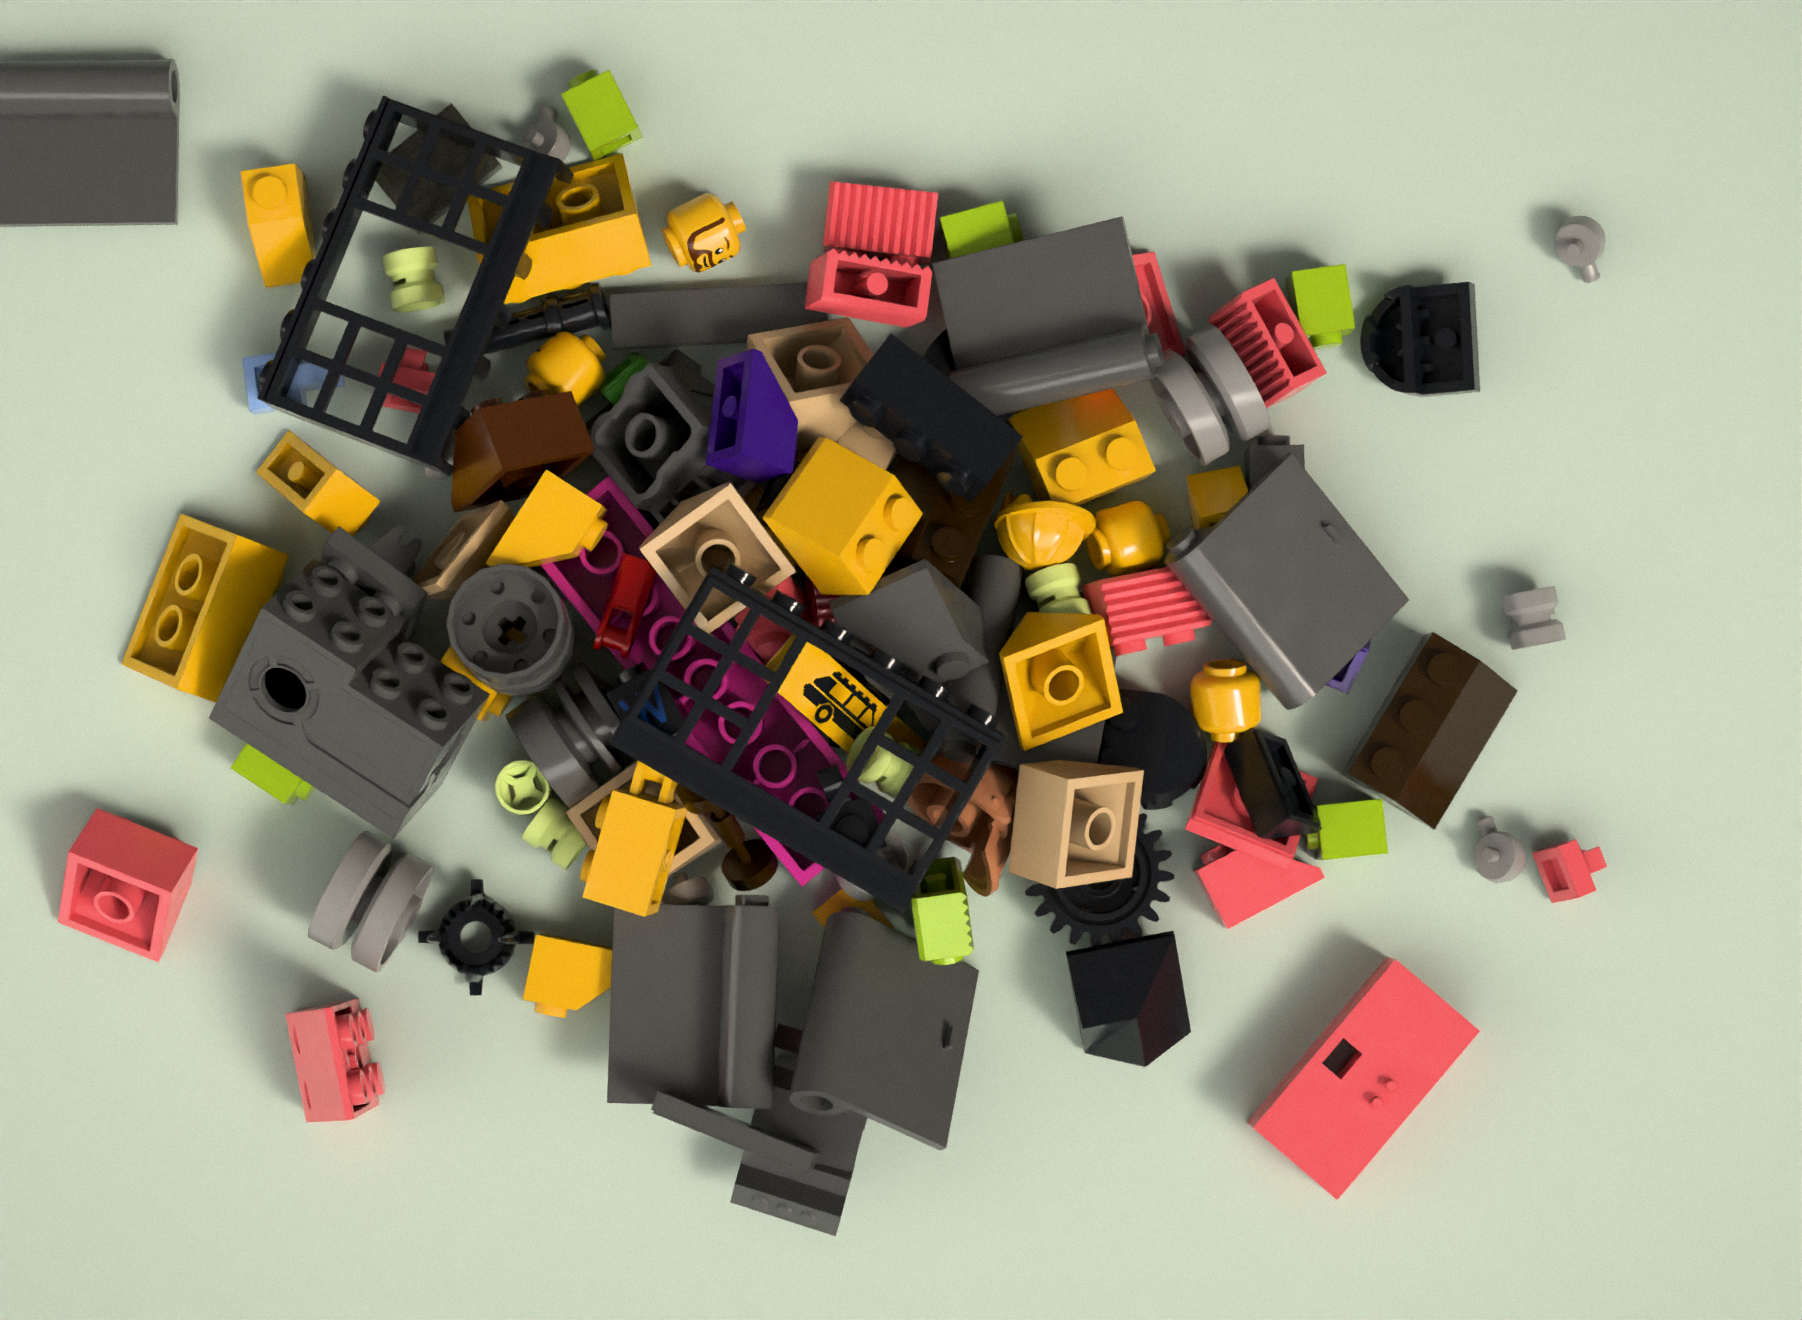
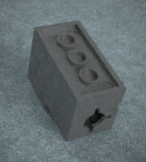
M313 558L261 608L209 719L394 839L442 785L490 694L473 684L465 675L453 671L427 654L419 645L410 643L398 635L406 618L400 614L394 616L390 613V609L385 602L370 596L354 584H349L336 570L324 566Z

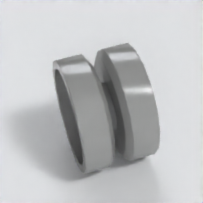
M1213 324L1186 340V353L1190 365L1180 354L1168 349L1163 352L1164 365L1156 367V378L1149 380L1170 425L1196 461L1202 466L1209 464L1229 451L1230 441L1225 426L1235 437L1244 442L1272 426L1264 401L1250 374L1229 341Z
M363 831L346 852L327 885L310 923L308 937L333 950L344 945L357 928L351 945L352 960L377 973L386 965L411 928L433 877L435 866L412 854H406L394 863L386 875L392 857L391 843L368 831Z

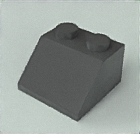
M926 559L879 579L869 595H843L830 601L831 612L838 625L855 635L850 642L851 645L869 655L874 646L885 651L903 663L899 673L917 683L922 675L938 683H943L950 679H958L968 674L969 671L990 662L981 608ZM865 676L870 684L891 700L895 692Z

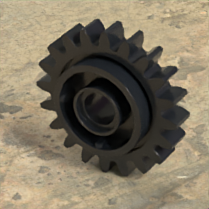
M1145 813L1139 814L1132 877L1111 880L1106 887L1101 889H1093L1087 884L1055 889L1037 883L1025 890L1026 896L1042 895L1044 898L1043 903L1034 911L1037 917L1047 915L1050 912L1055 914L1049 931L1054 934L1065 925H1069L1071 927L1069 932L1070 944L1075 945L1080 940L1083 932H1088L1091 946H1097L1101 944L1102 934L1104 933L1109 934L1112 942L1122 941L1121 930L1125 927L1135 936L1141 937L1142 930L1138 923V918L1141 916L1154 922L1159 920L1157 913L1150 907V904L1153 900L1158 902H1169L1170 897L1165 892L1159 890L1157 886L1159 882L1174 879L1173 873L1159 870L1158 864L1171 857L1172 853L1168 850L1155 851L1153 849V844L1160 839L1163 833L1161 830H1153L1147 834L1142 832L1141 829L1147 819Z

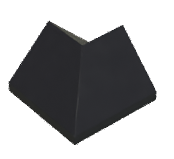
M1174 931L1066 951L1084 1053L1146 1067L1191 1033Z

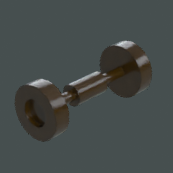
M678 784L677 795L685 809L693 814L712 812L710 816L711 821L728 848H732L724 857L721 865L722 873L729 885L738 891H750L766 884L774 876L778 867L777 857L766 842L758 839L744 841L745 834L734 815Z

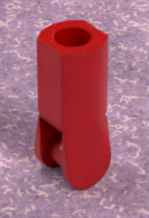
M623 553L595 637L594 649L601 650L602 646L621 651V657L628 659L657 573L648 560ZM615 609L633 615L628 630L610 625Z

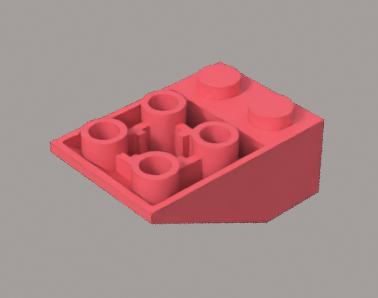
M359 998L285 1014L306 1123L351 1120L379 1105L378 1095L385 1093L384 1078L379 1062L371 1063L367 1041L374 1040L373 1021L369 1009L360 1008Z

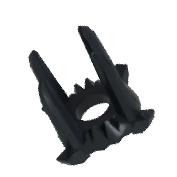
M471 879V893L467 899L458 902L448 910L442 918L439 930L418 931V943L438 944L441 954L448 965L459 973L465 974L466 982H469L470 995L481 996L483 977L493 974L504 967L513 956L516 944H534V932L517 931L514 920L509 912L496 901L484 897L483 879ZM470 922H482L491 930V944L482 953H472L462 944V930Z

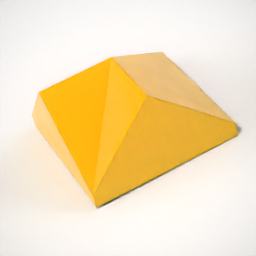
M1027 612L999 652L1020 748L1023 751H1027L1123 713L1104 618L1099 614Z

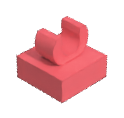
M406 347L392 382L427 395L436 374L427 372L428 364L424 363L427 352ZM382 363L378 377H380L385 363ZM389 393L382 406L418 414L422 408L421 405Z
M1576 839L1549 845L1532 852L1551 903L1580 898L1596 891L1590 874L1607 867L1599 846L1587 851L1585 849L1580 850Z

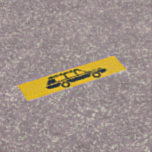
M792 634L765 666L776 672L797 635ZM806 642L778 690L780 695L847 753H849L853 742L862 731L872 726L875 727L886 708L880 700L829 654L809 642ZM896 715L886 730V733L890 734L895 742L908 743L921 750V752L927 744Z

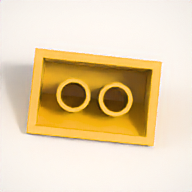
M623 153L569 167L574 174L570 184L554 179L545 201L553 209L551 222L546 229L535 226L525 253L532 259L531 271L525 280L514 277L504 304L522 303L538 295L561 289H575L587 282L614 275H627L637 269L651 266L646 238ZM514 182L490 189L509 196ZM469 195L467 200L474 239L489 244L504 207ZM476 253L479 264H481L484 255Z
M180 513L121 665L177 690L216 703L261 608L273 597L275 590L282 582L283 569L289 554Z

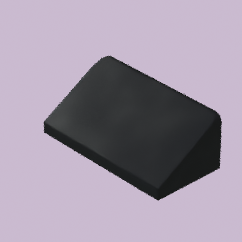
M1250 728L1225 748V757L1258 837L1273 839L1317 833L1322 829L1321 822L1286 739Z

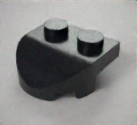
M1459 282L1422 287L1412 285L1401 286L1387 292L1384 295L1385 298L1376 306L1372 314L1366 316L1360 336L1362 357L1368 370L1374 373L1390 389L1417 397L1480 392L1475 284Z
M1118 688L1123 713L1105 719L1097 764L1135 767L1144 770L1140 801L1143 809L1158 810L1170 807L1173 800L1182 796L1190 788L1195 789L1200 783L1207 765L1205 739L1193 716L1175 699L1160 693Z

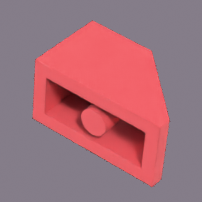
M1218 844L1200 854L1199 856L1203 864L1193 869L1221 925L1226 929L1325 878L1319 867L1293 860L1288 870H1285L1223 844Z

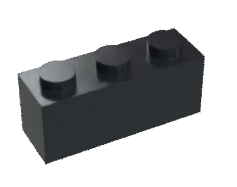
M892 333L839 400L849 408L851 415L859 423L875 428L893 442L894 448L901 456L921 464L937 477L939 484L947 492L955 496H961L969 503L990 482L1023 438L1020 433Z

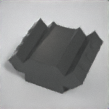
M677 348L658 364L649 362L643 371L633 374L626 382L623 396L616 405L613 406L609 403L586 422V429L595 449L592 455L635 508L649 511L659 524L682 501L729 481L742 498L760 484L706 465L715 385L701 375V365Z
M778 1023L775 1033L773 1108L755 1109L751 1125L820 1152L814 1170L802 1174L744 1150L730 1203L836 1236L867 1117L852 1110H846L832 1116H822L802 1111L793 1106L789 1101V1095L803 1030Z

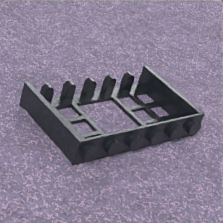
M383 95L378 108L373 109L365 121L363 129L365 140L357 159L351 160L346 167L342 180L344 190L336 209H332L324 220L321 232L323 241L317 256L307 263L301 277L302 292L295 309L290 310L282 321L280 328L281 343L274 359L268 361L259 378V389L261 391L257 399L282 413L444 475L451 476L453 465L441 458L452 429L456 430L470 417V412L462 404L472 379L484 381L488 376L491 362L483 355L493 328L505 330L510 322L512 312L504 304L514 277L525 280L531 271L532 259L525 253L535 226L546 229L551 222L553 209L545 201L554 179L570 184L574 174L561 159L530 150L389 99ZM399 122L427 132L415 162L387 152ZM439 137L474 149L462 179L428 167ZM486 154L521 166L509 196L474 184ZM382 163L410 173L395 210L368 200ZM422 178L457 190L442 227L408 215ZM469 195L504 207L489 244L454 232ZM363 211L484 255L447 346L326 301ZM321 312L348 322L333 359L306 350ZM361 327L395 340L380 377L346 365ZM407 345L442 357L427 395L392 382ZM301 360L328 370L313 408L286 398ZM341 375L375 388L360 426L326 413ZM388 393L422 406L407 444L372 431Z
M728 561L725 567L721 569L712 564L614 731L609 744L904 913L933 860L1002 743L1006 740L1005 735L996 729L1000 719L973 703L970 704L967 711L947 700L952 691L925 675H922L917 683L899 673L903 663L875 646L869 655L851 645L850 642L855 635L837 623L825 618L820 627L801 615L806 606L789 595L776 590L771 598L752 587L757 577ZM713 587L750 608L729 645L692 624ZM760 614L797 635L776 672L739 651ZM686 634L723 655L702 691L665 670ZM806 642L895 692L820 821L731 771ZM733 661L769 682L749 718L712 698ZM658 681L695 701L675 738L638 717ZM905 699L941 719L920 756L884 735ZM705 708L742 728L722 764L715 762L685 744ZM951 726L983 744L962 780L930 762ZM878 745L913 765L911 772L893 802L857 782ZM924 772L955 790L935 826L903 808ZM850 792L886 812L866 848L830 828ZM896 819L928 836L907 872L876 854Z

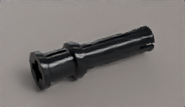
M591 283L589 290L560 298L555 294L547 295L546 299L541 300L542 305L512 313L510 322L505 330L493 328L483 355L549 338L563 331L576 333L598 326L603 331L611 329L610 314L600 283ZM454 329L444 330L446 346Z

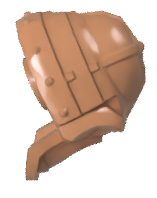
M943 753L934 756L930 761L961 780L971 764L951 761L945 758ZM993 763L988 767L946 840L971 853L963 871V877L975 892L984 897L997 891L1001 872L1011 850L1019 775L1016 768ZM924 772L907 803L919 818L935 826L955 790Z

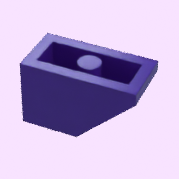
M752 348L719 359L717 361L706 465L754 483H761L792 474L797 455L798 419L763 353Z

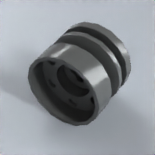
M503 563L483 568L465 580L450 601L446 625L451 647L476 679L497 693L521 697L541 692L562 677L573 659L576 632L572 615L548 580L526 566ZM513 627L517 631H523L527 637L526 640L520 645L513 640L510 641L506 635L510 628Z
M580 662L571 669L583 690L582 692L575 695L562 678L553 683L562 706L553 711L544 700L537 695H533L505 715L507 722L529 757L569 808L601 787L591 764L600 759L617 775L625 770L614 751L616 747L609 744L614 731L621 721L606 694L613 690V688L607 681L605 682L593 673L584 662Z

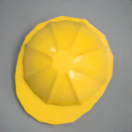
M1006 493L1000 512L994 518V525L1001 548L1006 555L1025 570L1039 571L1046 567L1066 563L1077 551L1081 542L1093 533L1096 527V519L1091 512L1080 506L1055 501L1032 502L1030 495L1022 494L1017 498L1011 493Z

